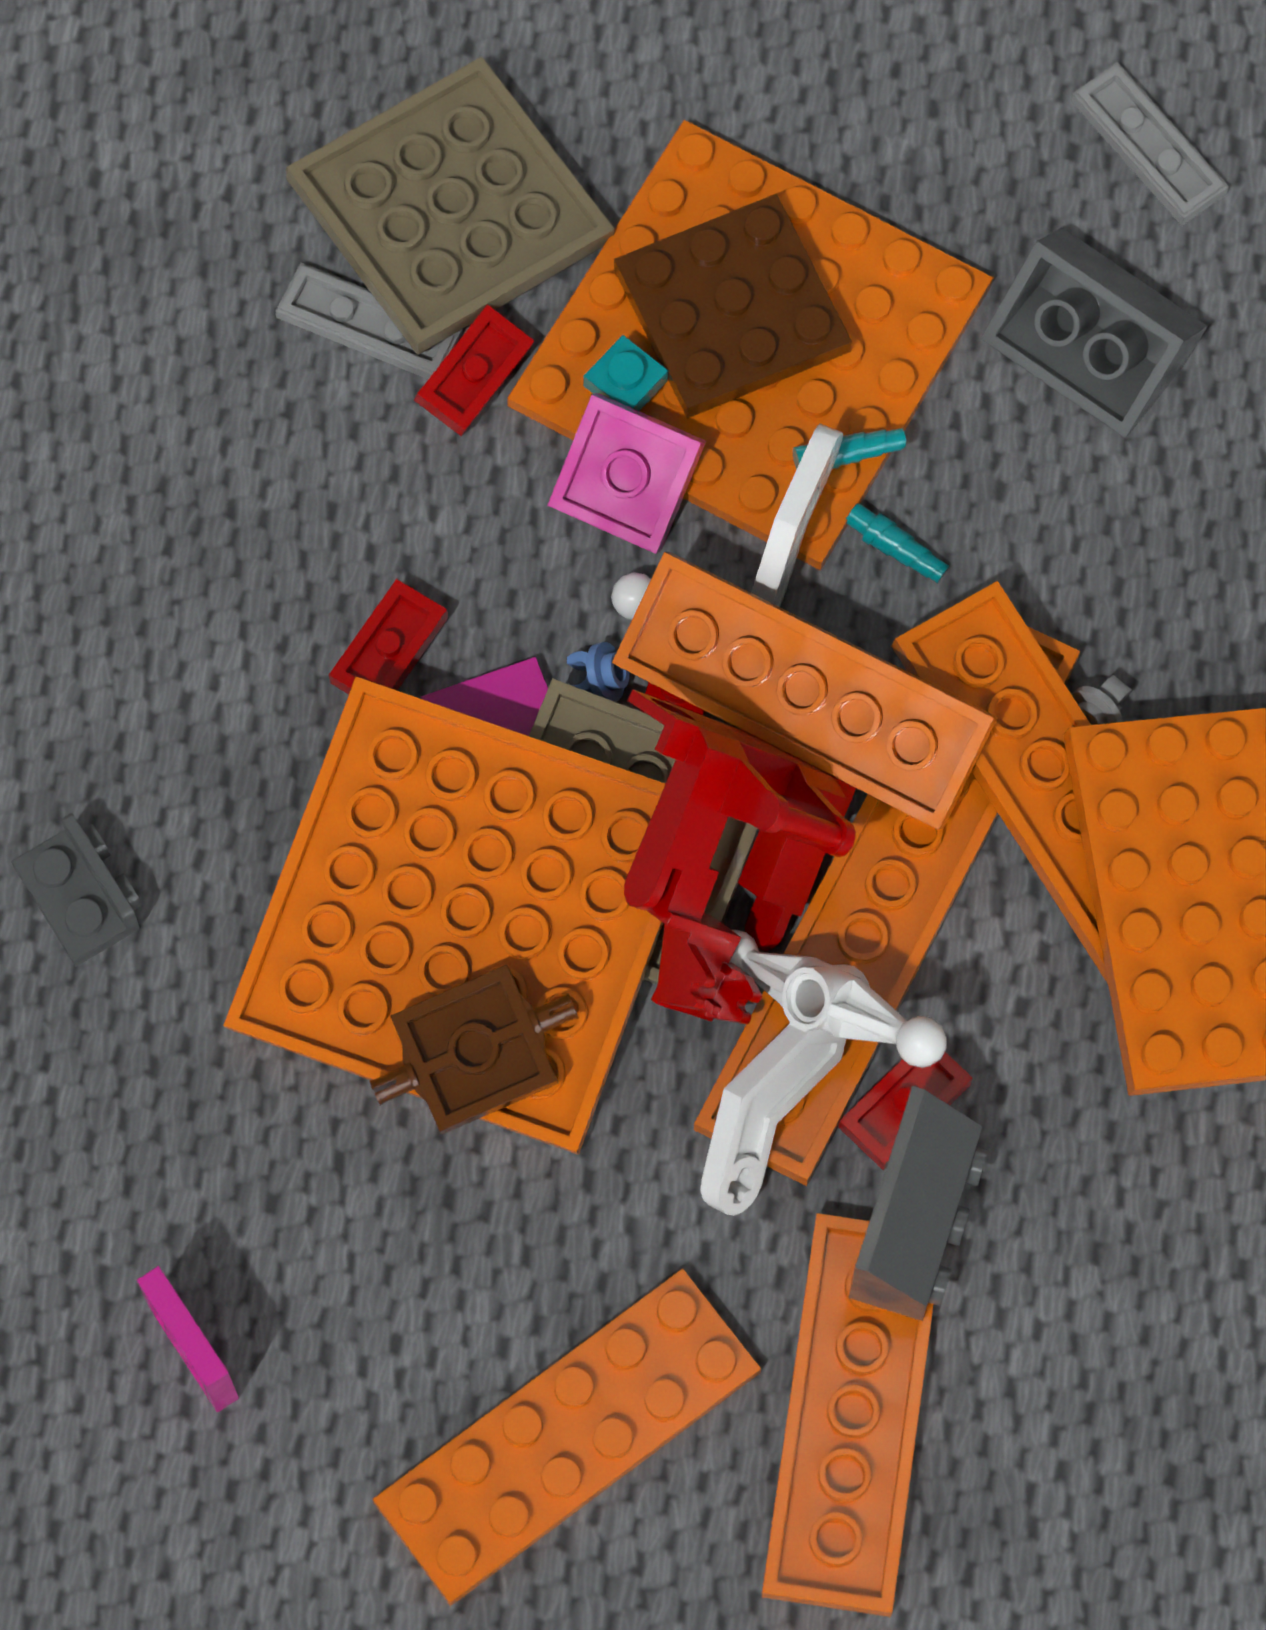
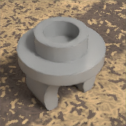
M1112 675L1099 689L1082 686L1077 688L1071 695L1090 724L1096 725L1123 722L1120 713L1122 707L1119 704L1129 696L1132 689Z

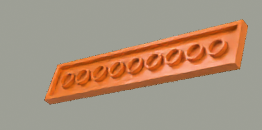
M1027 626L1066 685L1081 651ZM970 773L944 828L941 830L867 794L852 823L856 831V838L852 849L843 857H834L784 954L810 956L831 965L846 964L855 966L863 972L870 988L897 1011L999 815L973 773ZM765 990L761 1001L757 1003L751 1014L750 1023L742 1031L694 1123V1131L712 1139L724 1088L790 1023L783 1007ZM846 1039L841 1060L777 1123L767 1167L805 1186L808 1185L881 1042Z

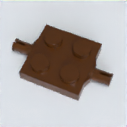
M505 965L391 1015L390 1017L402 1043L404 1067L369 1081L372 1089L376 1092L374 1094L380 1105L415 1090L427 1102L438 1130L443 1135L559 1084L546 1054V1037L544 1032L579 1017L568 993L561 998L533 1009L531 1004L521 996L509 967Z

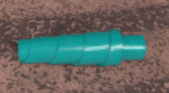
M902 428L888 431L884 429L868 433L859 432L843 435L832 469L904 449L906 447L904 430ZM807 445L793 447V460L796 469Z
M857 503L847 516V525L863 535L861 539L868 545L871 544L887 556L890 555L906 567H911L925 578L929 577L938 584L949 569V565L934 556L929 549L915 541L913 536L897 526V523L881 512L876 515L860 503Z

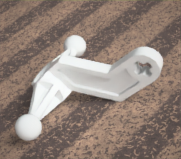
M819 424L816 427L776 514L751 593L780 607L807 524L833 468L843 438V432L823 424ZM632 572L622 576L613 587L611 599L614 608L621 616L629 620L633 619L651 578L642 573Z
M732 930L741 939L730 962L749 974L760 987L783 1007L790 1023L723 1090L702 1175L701 1194L703 1200L709 1206L733 1216L744 1212L753 1203L760 1191L777 1123L841 1060L846 1039L896 1044L899 1055L905 1062L922 1068L931 1066L939 1061L946 1050V1035L938 1022L923 1016H917L907 1021L870 988L863 972L855 966L846 964L831 965L810 956L759 952L755 940L747 932Z

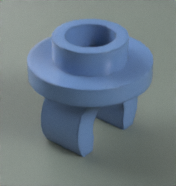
M608 642L593 644L588 653L578 651L567 657V664L576 670L587 671L585 680L578 685L572 686L614 702L619 701L622 697L624 688L629 682V672L612 663L617 650Z

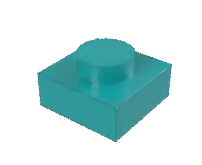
M622 335L583 376V386L593 394L599 393L640 411L668 381V370Z

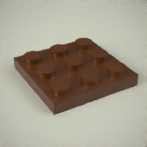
M777 193L614 259L615 273L660 364L668 370V380L687 418L851 352L852 341Z

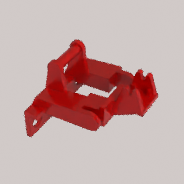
M632 690L627 701L664 725L655 750L662 755L676 759L624 883L625 901L629 906L648 911L665 924L658 985L651 1000L657 1005L711 1022L713 1019L747 1025L750 1023L752 1016L745 1009L746 1003L748 1001L759 1003L762 993L749 974L730 962L741 937L713 916L704 913L719 874L710 864L728 817L746 822L759 829L738 884L757 896L747 918L745 932L755 940L758 949L768 951L775 948L782 940L791 915L794 914L801 917L825 853L839 858L845 856L852 849L856 838V831L854 825L844 817L856 788L748 732Z

